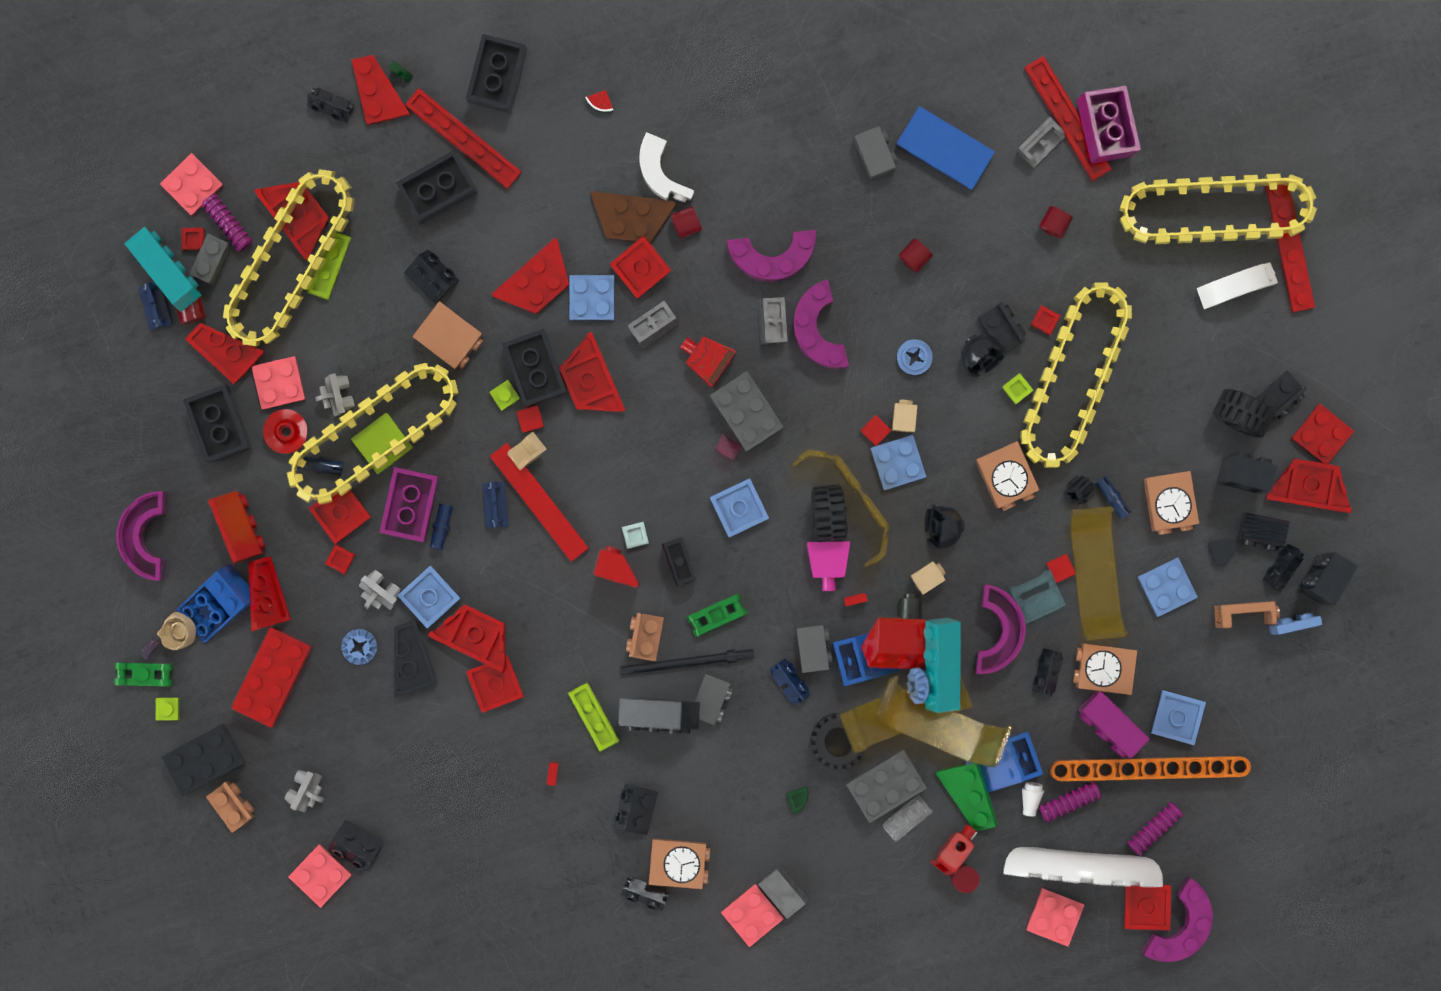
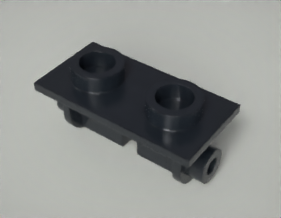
M319 87L317 89L313 88L311 93H308V107L315 112L325 113L337 121L348 123L349 112L352 113L354 109V104H351L350 100L336 96L333 102L331 101L333 93Z
M1287 544L1280 551L1279 557L1274 564L1267 570L1263 581L1271 584L1278 591L1284 588L1292 576L1287 572L1288 568L1295 572L1304 560L1302 558L1304 553L1299 551V548Z
M1043 648L1042 654L1039 657L1038 672L1033 681V692L1052 696V693L1056 691L1058 677L1052 676V671L1060 673L1063 661L1061 652Z
M627 877L621 895L625 896L626 900L634 903H644L651 910L658 911L659 909L663 911L666 904L664 901H667L669 893L665 892L666 889L651 885L649 891H645L647 882L634 877L632 879Z

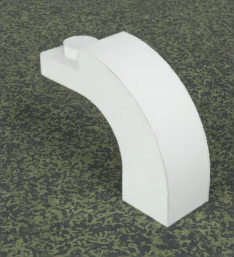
M646 132L641 144L639 157L641 172L646 184L657 196L664 200H668L670 194H674L673 198L684 203L686 200L692 201L694 190L669 180L662 172L660 164L667 141Z
M1269 262L1197 288L1204 309L1278 282Z

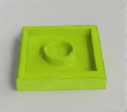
M386 412L351 438V440L368 463H371L373 461L371 455L376 452L382 455L391 448L389 442L393 439L399 442L405 436ZM410 442L404 444L406 450L395 457L393 453L388 456V463L379 470L373 467L375 472L379 475L412 450L413 446Z

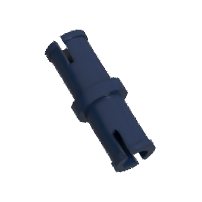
M305 456L303 458L306 461L304 467H297V469L316 471V474L323 472L341 476L343 462L325 460L324 457L320 456L319 458Z
M1107 476L1095 483V486L1098 487L1105 497L1106 504L1111 505L1120 520L1132 512L1120 497L1122 495L1120 491L1117 492Z
M439 503L436 522L432 525L434 531L429 547L439 550L444 549L447 531H450V526L448 525L453 506Z

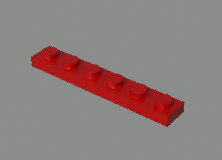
M1277 185V190H1270L1269 186H1265L1273 223H1278L1279 228L1290 227L1289 222L1294 219L1297 220L1291 191L1288 190V186ZM1285 233L1282 238L1276 240L1291 311L1293 313L1315 308L1300 233L1292 237L1289 233Z

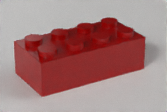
M270 627L231 709L266 726L275 727L314 646L275 627Z

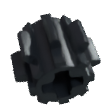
M1076 476L1066 485V496L1072 503L1077 505L1082 503L1084 505L1094 496V484L1088 477Z

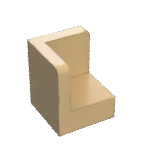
M532 432L521 443L509 450L507 454L518 469L522 470L540 457L547 449L535 433Z

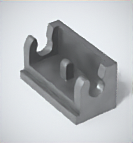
M1049 117L1017 149V152L1034 168L1065 138V132Z
M785 297L763 298L757 301L760 345L788 342Z
M663 301L627 326L642 349H644L680 324L666 302Z
M781 865L758 884L787 919L808 901L807 896Z

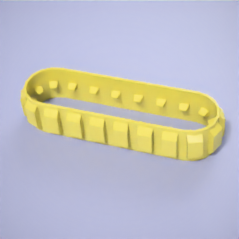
M319 169L318 175L308 172L299 179L300 185L298 188L291 189L286 198L289 201L286 208L281 207L274 218L277 220L275 227L270 226L263 237L266 240L265 244L258 246L252 255V258L255 259L252 266L247 265L240 276L243 278L242 283L235 284L229 294L232 299L229 304L224 306L223 318L227 319L228 326L226 329L233 339L241 338L244 345L259 346L261 340L268 344L280 336L278 330L281 327L286 328L292 318V315L289 314L291 309L298 308L304 298L300 295L303 289L308 290L315 279L312 276L314 270L321 269L326 260L323 257L326 250L331 251L337 242V239L334 238L337 231L343 232L349 222L346 216L349 211L353 212L355 198H351L349 191L352 187L344 177L338 179L335 178V172ZM322 178V184L329 185L332 179L337 183L334 187L336 192L343 193V199H339L338 206L342 207L339 216L332 217L330 221L333 224L327 236L322 235L319 239L322 245L316 255L310 254L308 258L310 262L309 267L304 275L299 273L296 280L299 283L293 294L287 293L285 299L288 302L281 313L276 312L273 318L277 321L272 329L267 326L262 330L264 336L257 338V334L254 331H249L247 336L242 332L244 326L241 322L238 324L236 322V316H239L240 310L236 309L240 299L245 300L248 296L245 292L252 280L256 281L259 274L257 271L263 260L268 262L271 257L268 252L274 242L279 243L282 236L279 233L285 223H291L293 217L290 214L297 203L302 204L305 198L302 196L304 190L307 187L310 189L315 187L314 181Z
M1267 174L1265 179H1258V175H1244L1242 180H1235V176H1223L1220 178V181H1213L1212 177L1198 178L1197 182L1190 183V178L1176 179L1173 184H1168L1167 179L1154 180L1153 185L1146 186L1145 182H1142L1131 188L1132 194L1130 196L1124 195L1119 209L1124 212V216L1120 218V222L1125 232L1130 231L1134 235L1133 240L1145 244L1147 240H1155V244H1169L1170 239H1177L1178 243H1191L1193 238H1200V242H1214L1215 237H1222L1223 241H1236L1238 236H1245V240H1258L1260 235L1267 234L1268 239H1279L1285 233H1289L1292 237L1304 231V223H1311L1317 210V208L1313 207V201L1316 199V196L1311 186L1306 187L1302 183V178L1291 174L1288 178H1281L1280 174ZM1277 185H1287L1288 190L1292 192L1295 189L1301 192V195H1299L1300 201H1306L1307 209L1301 208L1299 214L1304 217L1303 221L1298 223L1294 219L1289 222L1290 227L1279 228L1278 223H1271V228L1257 229L1256 224H1249L1248 229L1234 230L1233 225H1226L1225 230L1212 231L1211 226H1204L1203 231L1189 232L1188 227H1183L1181 232L1166 233V228L1158 230V234L1147 233L1148 229L1142 226L1140 230L1136 229L1133 226L1137 223L1135 217H1129L1127 212L1128 210H1134L1136 204L1131 200L1135 196L1143 199L1146 197L1145 192L1156 191L1157 196L1164 195V191L1179 190V194H1187V190L1201 189L1202 193H1209L1210 188H1224V192H1232V187H1246L1247 191H1254L1255 186H1269L1270 190H1277Z
M1108 282L1094 283L1090 290L1084 287L1073 298L1076 304L1075 306H1069L1064 320L1068 321L1067 326L1060 328L1056 338L1060 344L1058 347L1054 346L1048 358V361L1052 364L1050 368H1044L1039 380L1044 383L1042 389L1037 388L1031 402L1035 403L1034 409H1028L1023 423L1027 424L1025 430L1020 431V445H1025L1027 449L1025 455L1034 464L1038 461L1042 462L1044 468H1057L1060 466V461L1063 460L1069 463L1078 454L1076 447L1077 445H1083L1088 433L1084 430L1085 425L1092 423L1096 413L1092 407L1094 403H1100L1104 390L1100 387L1102 383L1108 382L1113 369L1109 368L1110 362H1116L1121 349L1117 347L1118 342H1123L1129 328L1125 325L1127 321L1132 319V305H1127L1125 300L1127 295L1119 287L1111 288L1108 286ZM1096 293L1097 298H1101L1106 293L1111 296L1109 300L1113 304L1117 302L1120 306V309L1116 310V317H1121L1119 327L1112 328L1111 334L1115 336L1111 347H1105L1102 353L1107 357L1102 369L1097 368L1094 375L1099 378L1094 390L1088 389L1086 395L1090 397L1086 410L1080 409L1078 416L1082 418L1077 431H1071L1070 437L1074 439L1071 448L1069 449L1065 446L1061 450L1063 457L1060 459H1056L1055 453H1048L1047 458H1044L1040 455L1042 450L1038 446L1034 449L1031 445V442L1035 441V434L1030 433L1033 423L1039 424L1041 417L1036 414L1041 402H1048L1049 396L1045 392L1049 382L1055 383L1057 379L1053 372L1057 362H1063L1066 355L1061 352L1066 340L1072 341L1074 335L1070 333V329L1074 320L1080 321L1082 314L1078 312L1081 302L1087 305L1091 301L1088 294Z
M427 363L415 365L414 371L409 374L404 371L394 378L396 383L393 386L389 387L386 384L376 391L378 396L375 399L371 400L368 397L358 404L359 410L353 414L350 410L340 417L341 423L335 427L332 423L321 431L323 434L321 438L316 440L313 437L303 444L305 449L301 453L295 451L289 461L292 471L287 473L290 487H297L299 490L297 496L308 503L312 499L318 500L319 505L333 502L332 496H335L337 493L343 496L352 489L350 486L352 482L357 480L361 483L370 476L368 472L370 469L375 467L379 470L388 463V456L392 453L395 457L406 450L404 444L410 440L413 444L424 437L423 431L429 427L431 431L442 424L441 418L444 415H451L457 405L453 401V397L458 395L456 381L449 380V371L438 364L433 368L428 367ZM427 374H434L433 379L440 382L443 379L447 383L442 388L444 394H450L449 402L442 400L440 406L443 410L437 415L429 413L426 416L428 421L417 429L411 426L408 429L410 434L398 442L396 439H393L389 442L391 445L390 449L382 455L378 452L371 455L373 458L371 463L364 468H361L359 465L353 469L355 472L353 476L346 481L340 478L335 482L337 485L335 489L328 493L326 488L319 489V495L311 494L313 488L308 485L304 489L299 487L298 483L303 481L302 474H296L298 466L304 467L306 461L303 458L310 452L314 455L319 453V446L328 439L333 442L337 440V433L346 426H349L351 429L357 425L355 420L364 413H367L369 416L375 412L373 407L382 400L386 402L393 399L391 394L400 387L409 388L411 386L409 382L411 379L419 376L421 380L427 378Z

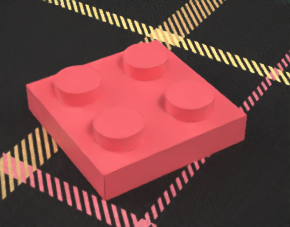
M192 153L160 183L191 216L202 207L201 205L206 198L216 194L224 186Z
M295 356L252 366L262 410L306 400Z
M319 844L288 878L321 908L352 874Z
M756 883L721 911L722 915L749 947L784 919Z
M1042 888L1026 930L1069 946L1084 904Z

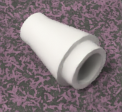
M1025 782V786L1022 787L1024 815L1036 816L1044 793L1042 784Z

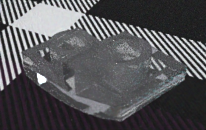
M917 795L884 822L882 827L897 842L931 815L933 811Z

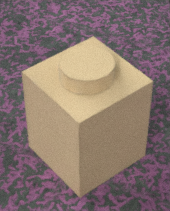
M899 400V403L894 404L892 431L915 432L917 405H912L913 401Z
M932 561L910 575L921 595L945 581L943 576L946 572L940 563L935 564Z

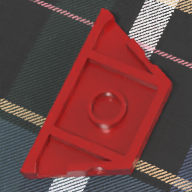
M300 182L260 188L254 192L275 218L280 208H286L289 201L286 198L291 189H297ZM308 188L302 194L305 198L302 204L297 203L290 214L293 217L291 223L286 222L282 228L305 260L312 253L330 218Z
M554 238L491 295L496 299L538 314L570 285L558 240Z
M590 332L560 366V372L577 410L626 411L593 333Z
M1293 458L1274 483L1272 491L1268 492L1265 497L1268 500L1346 513L1352 512L1340 467L1333 464Z
M463 605L456 611L455 615L448 617L441 626L428 634L429 637L496 670L505 672L506 624L467 605Z

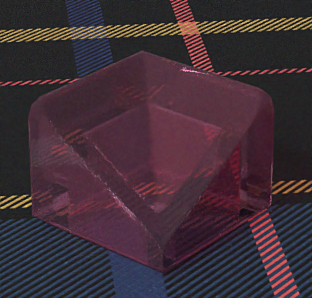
M722 434L715 446L717 452L731 460L735 459L741 449L739 444L727 438L724 434Z

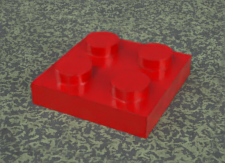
M645 236L641 237L610 263L611 267L637 299L672 271Z
M1319 403L1291 439L1319 462L1329 464L1353 434L1354 430Z
M351 490L343 496H340L339 493L332 496L333 502L319 505L317 501L308 508L335 544L371 518L370 514Z
M508 655L506 656L504 673L486 664L466 671L482 713L524 697Z
M1163 884V887L1125 886L1124 929L1170 930L1171 885Z

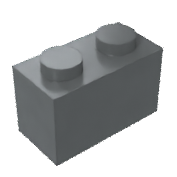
M880 126L854 136L855 144L870 180L895 170V164L898 161L894 151H889L887 143H889V138L885 130L881 131Z
M207 234L189 274L214 286L232 245Z
M823 625L796 628L802 673L829 670V665L833 664L831 651L826 649V642H830L828 629H824Z
M705 674L695 702H700L699 720L715 725L716 721L721 722L725 712L721 707L724 700L729 701L733 691L732 688H729L731 683Z

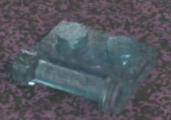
M1050 569L1019 586L1013 585L1009 587L1013 599L1022 610L1025 624L1066 606ZM1046 582L1048 583L1049 589L1022 601L1020 594Z

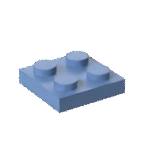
M570 275L569 320H614V275Z
M913 435L870 448L883 490L926 478Z
M750 478L710 497L729 538L769 519Z
M1178 557L1137 577L1156 617L1198 598Z
M431 565L397 595L426 628H429L461 599Z
M1303 613L1296 615V620L1287 617L1277 619V624L1270 625L1269 629L1270 634L1280 635L1323 624L1321 616H1314L1313 613Z
M1161 690L1150 733L1195 745L1206 702Z

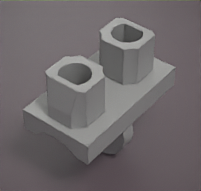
M330 374L324 378L326 386L319 387L321 395L315 397L316 402L323 401L325 409L332 407L334 417L340 416L345 411L355 407L352 396L341 398L340 390L349 388L347 376Z
M376 570L368 576L364 575L359 584V587L364 590L361 597L367 601L364 605L366 609L373 605L379 610L383 604L391 610L396 603L397 595L401 589L393 583H390L386 590L381 588L379 584L384 577Z
M298 770L294 781L301 784L298 792L290 789L284 798L291 804L290 808L295 811L306 812L307 807L313 808L316 801L322 803L324 798L319 795L322 789L319 783L323 776L309 771Z

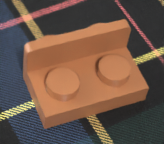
M637 613L636 617L632 616L630 630H634L632 639L628 638L626 652H630L629 657L656 661L664 617Z
M226 781L206 796V798L233 833L255 817L252 813L254 808L247 800L243 801L239 795L241 790L234 782Z

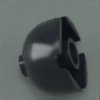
M972 335L966 340V345L962 349L961 361L971 377L980 376L978 372L985 369L987 373L995 368L1004 359L1005 356L1002 353L1007 350L992 335Z
M930 505L932 508L927 509L924 523L925 532L929 531L930 539H927L928 544L934 549H943L958 542L965 529L964 520L961 519L957 510L949 505Z

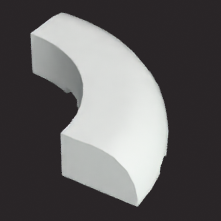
M1018 847L1009 853L1004 867V874L1015 876L1041 877L1048 880L1103 885L1163 887L1162 872L1159 865L1150 858L1134 855Z

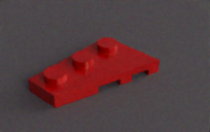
M199 323L185 338L234 385L265 353L251 345H244L242 341L233 339V337L202 323Z

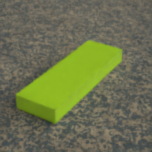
M338 232L334 237L337 239L336 244L331 251L326 250L323 257L326 260L320 270H315L313 275L315 279L307 291L326 300L330 299L352 239Z
M588 682L568 693L600 752L620 741Z

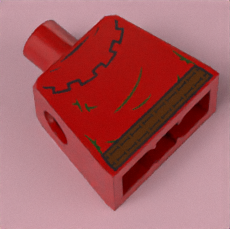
M704 336L698 344L687 337L680 347L690 355L686 364L711 388L714 387L736 354L735 350Z
M966 825L961 833H952L931 859L930 863L947 876L955 874L975 847L971 840L977 832ZM956 843L960 846V851H957Z

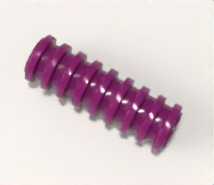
M218 194L209 196L203 201L201 206L206 208L207 214H211V219H215L214 223L216 225L219 224L218 228L223 230V234L228 236L227 239L229 241H232V246H236V251H243L251 245L253 239L249 238V234L244 232L243 227L239 226L240 222L235 221L236 217L231 216L232 212L230 210L227 211V206L223 205L221 199H218Z
M1091 781L1090 785L1084 784V787H1078L1077 791L1071 790V793H1065L1064 797L1060 795L1058 796L1059 799L1056 800L1054 798L1051 803L1047 801L1046 805H1039V810L1045 822L1050 823L1051 819L1057 820L1056 817H1063L1064 813L1069 814L1071 810L1074 812L1076 811L1075 808L1078 807L1080 809L1084 804L1087 806L1090 801L1093 803L1095 799L1100 800L1101 793L1096 783Z
M1169 802V806L1163 807V811H1159L1157 817H1152V822L1148 821V825L1143 826L1142 831H1137V836L1133 835V839L1127 841V845L1136 855L1142 856V852H1146L1148 850L1147 847L1153 845V841L1157 842V838L1159 836L1162 837V833L1167 832L1168 827L1172 828V824L1174 822L1177 823L1179 817H1183V813L1174 803Z

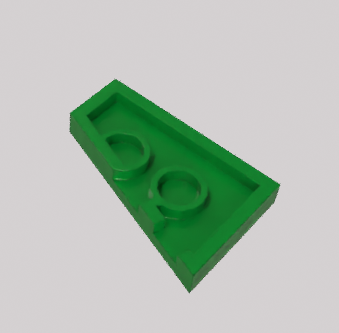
M979 761L940 769L935 772L975 831L993 828L998 825Z

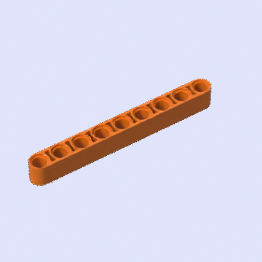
M1241 756L1056 760L1051 763L1049 773L1052 778L1058 781L1243 777L1250 772L1251 765L1248 759ZM1238 760L1244 763V769L1241 772L1234 770V764ZM1193 761H1197L1200 766L1196 773H1191L1189 770V765ZM1215 761H1220L1222 765L1218 773H1214L1211 768ZM1152 762L1155 765V771L1148 775L1145 773L1144 767L1147 763ZM1170 762L1177 764V770L1173 774L1167 772V765ZM1107 763L1110 766V772L1103 776L1100 774L1099 769L1102 764ZM1125 763H1130L1133 767L1129 775H1124L1122 772V766ZM1062 764L1065 766L1066 772L1063 776L1058 777L1055 774V768ZM1081 764H1086L1088 767V772L1085 776H1079L1077 773V768Z

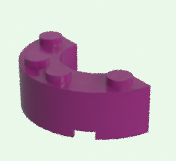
M816 230L793 232V239L789 249L782 255L767 257L758 253L752 247L749 238L727 240V247L735 265L749 277L763 282H779L793 277L807 264L814 250Z
M827 279L812 286L800 299L793 320L794 336L804 355L816 364L829 369H846L849 367L844 344L835 345L827 342L820 336L817 330L816 319L818 314L824 307L833 303Z
M164 491L147 493L135 499L121 515L116 532L117 547L123 561L136 574L156 581H164L165 559L156 557L149 552L145 545L144 533L146 526L152 519L167 514L168 492Z
M984 584L981 607L991 610L997 616L1001 632L997 642L992 647L976 651L975 674H988L1007 666L1020 652L1026 633L1024 615L1012 596L998 587Z
M1186 876L1176 893V896L1185 907L1186 918L1183 926L1178 932L1170 936H1158L1152 933L1141 951L1143 955L1162 962L1179 961L1198 951L1208 938L1213 919L1212 907L1202 887L1188 876Z

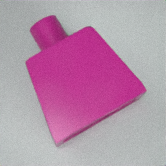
M850 541L807 542L812 577L822 578V591H836L835 578L845 577Z

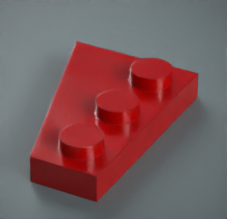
M374 55L352 60L367 125L410 116V113Z
M271 556L249 562L252 631L291 620Z

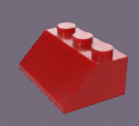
M234 491L208 500L233 563H242L265 553L263 548L266 545L261 535L258 536L255 527H258L253 514L249 515L246 508L249 506V502L245 494L241 495L239 491Z
M607 546L606 550H600L593 575L639 588L640 583L626 557L621 555L620 549Z
M878 618L861 646L868 667L925 669L924 652L926 639L924 630L926 628V620Z

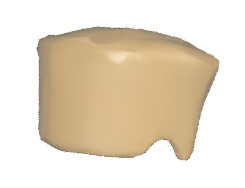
M173 612L166 618L157 635L161 638L162 644L171 650H179L188 647L194 642L196 627L188 616L179 612Z

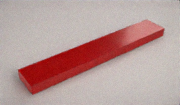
M1042 56L1025 66L1026 73L1055 121L1065 132L1066 139L1091 180L1094 181L1111 171L1112 168L1108 161L1091 163L1081 117L1045 57Z
M420 88L417 89L405 104L407 108L505 188L509 189L522 173V171Z
M506 443L490 455L491 459L572 562L589 549L527 467H524L522 470L518 469L507 454L512 448Z

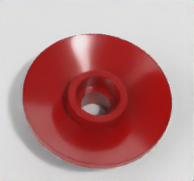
M282 409L272 413L265 421L263 427V436L266 444L272 450L282 454H289L299 450L305 443L308 435V428L304 418L299 413L289 409ZM285 428L290 429L291 432L289 436L283 435V430Z

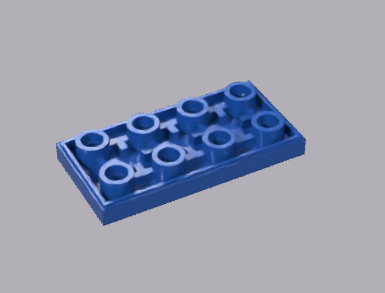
M920 106L896 143L900 148L970 190L974 188L995 153L992 149Z

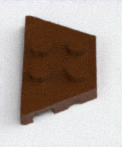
M591 191V197L606 239L637 242L641 237L645 236L651 243L676 206V201Z

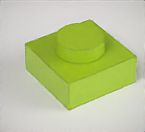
M1020 373L1002 387L1015 405L1033 391Z
M509 380L490 391L501 411L520 400Z
M156 698V720H180V698Z

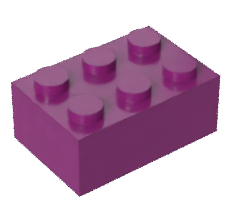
M1126 86L1084 92L1077 99L1091 163L1133 157L1141 150Z
M394 467L379 533L426 543L440 477Z
M1095 691L1077 709L1081 713L1079 718L1087 725H1094L1097 728L1095 733L1103 741H1110L1113 744L1111 749L1122 758H1132L1149 740L1101 691Z

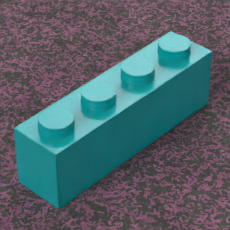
M144 226L124 244L169 301L182 312L201 296L200 292L196 289L199 285L191 275L187 277L184 274L187 270L179 260L175 262L172 259L175 255L167 245L163 247L160 244L163 240L156 231L150 232Z
M951 618L926 620L924 658L929 692L924 702L925 709L936 713L960 710L961 622Z

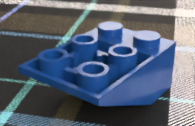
M228 564L216 571L176 610L193 621L196 627V634L205 644L250 606V587L233 566Z
M869 633L832 642L844 686L904 669L868 667L861 646Z
M1027 731L963 753L966 764L979 761L988 792L1043 774Z

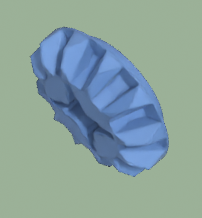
M917 339L903 343L897 353L899 367L905 373L912 375L922 374L928 370L933 359L930 347L925 342ZM920 349L918 357L923 363L915 361L910 366L911 358L906 352L914 354L915 351L917 352Z
M355 629L348 632L342 639L341 650L344 658L350 663L362 665L371 661L375 656L377 642L370 632L363 629ZM353 639L358 643L367 641L362 647L365 655L360 653V651L351 653L355 647Z
M911 669L910 674L907 676V691L910 693V699L915 704H923L929 692L927 677L922 669Z

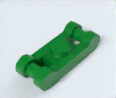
M740 594L733 595L687 616L688 622H691L694 628L693 633L695 637L748 614L746 608H743L740 602ZM730 604H732L735 612L731 614L728 613L725 607ZM703 616H706L709 623L705 626H702L699 619Z
M115 663L117 678H114V685L172 686L170 671H173V664ZM126 670H132V678H126ZM156 670L161 671V679H156Z

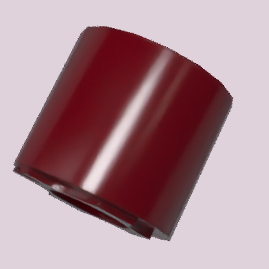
M693 206L671 214L672 223L680 239L702 231Z
M1049 206L1039 228L1048 235L1062 239L1073 217L1057 207Z
M913 238L898 256L910 270L918 273L933 257V254L919 240Z
M201 296L182 312L177 309L181 325L192 324L207 318Z
M962 864L955 874L950 875V881L959 892L970 893L978 887L979 875L971 866Z

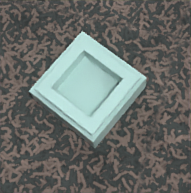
M644 522L622 527L627 549L649 544Z

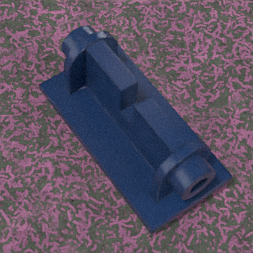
M151 282L144 284L143 287H139L150 330L172 325L164 293L157 284H152Z
M505 482L482 484L486 528L509 526Z
M785 658L770 669L772 672L771 676L779 687L787 683L788 687L782 691L795 706L811 695L807 684L800 680L796 674L793 664Z

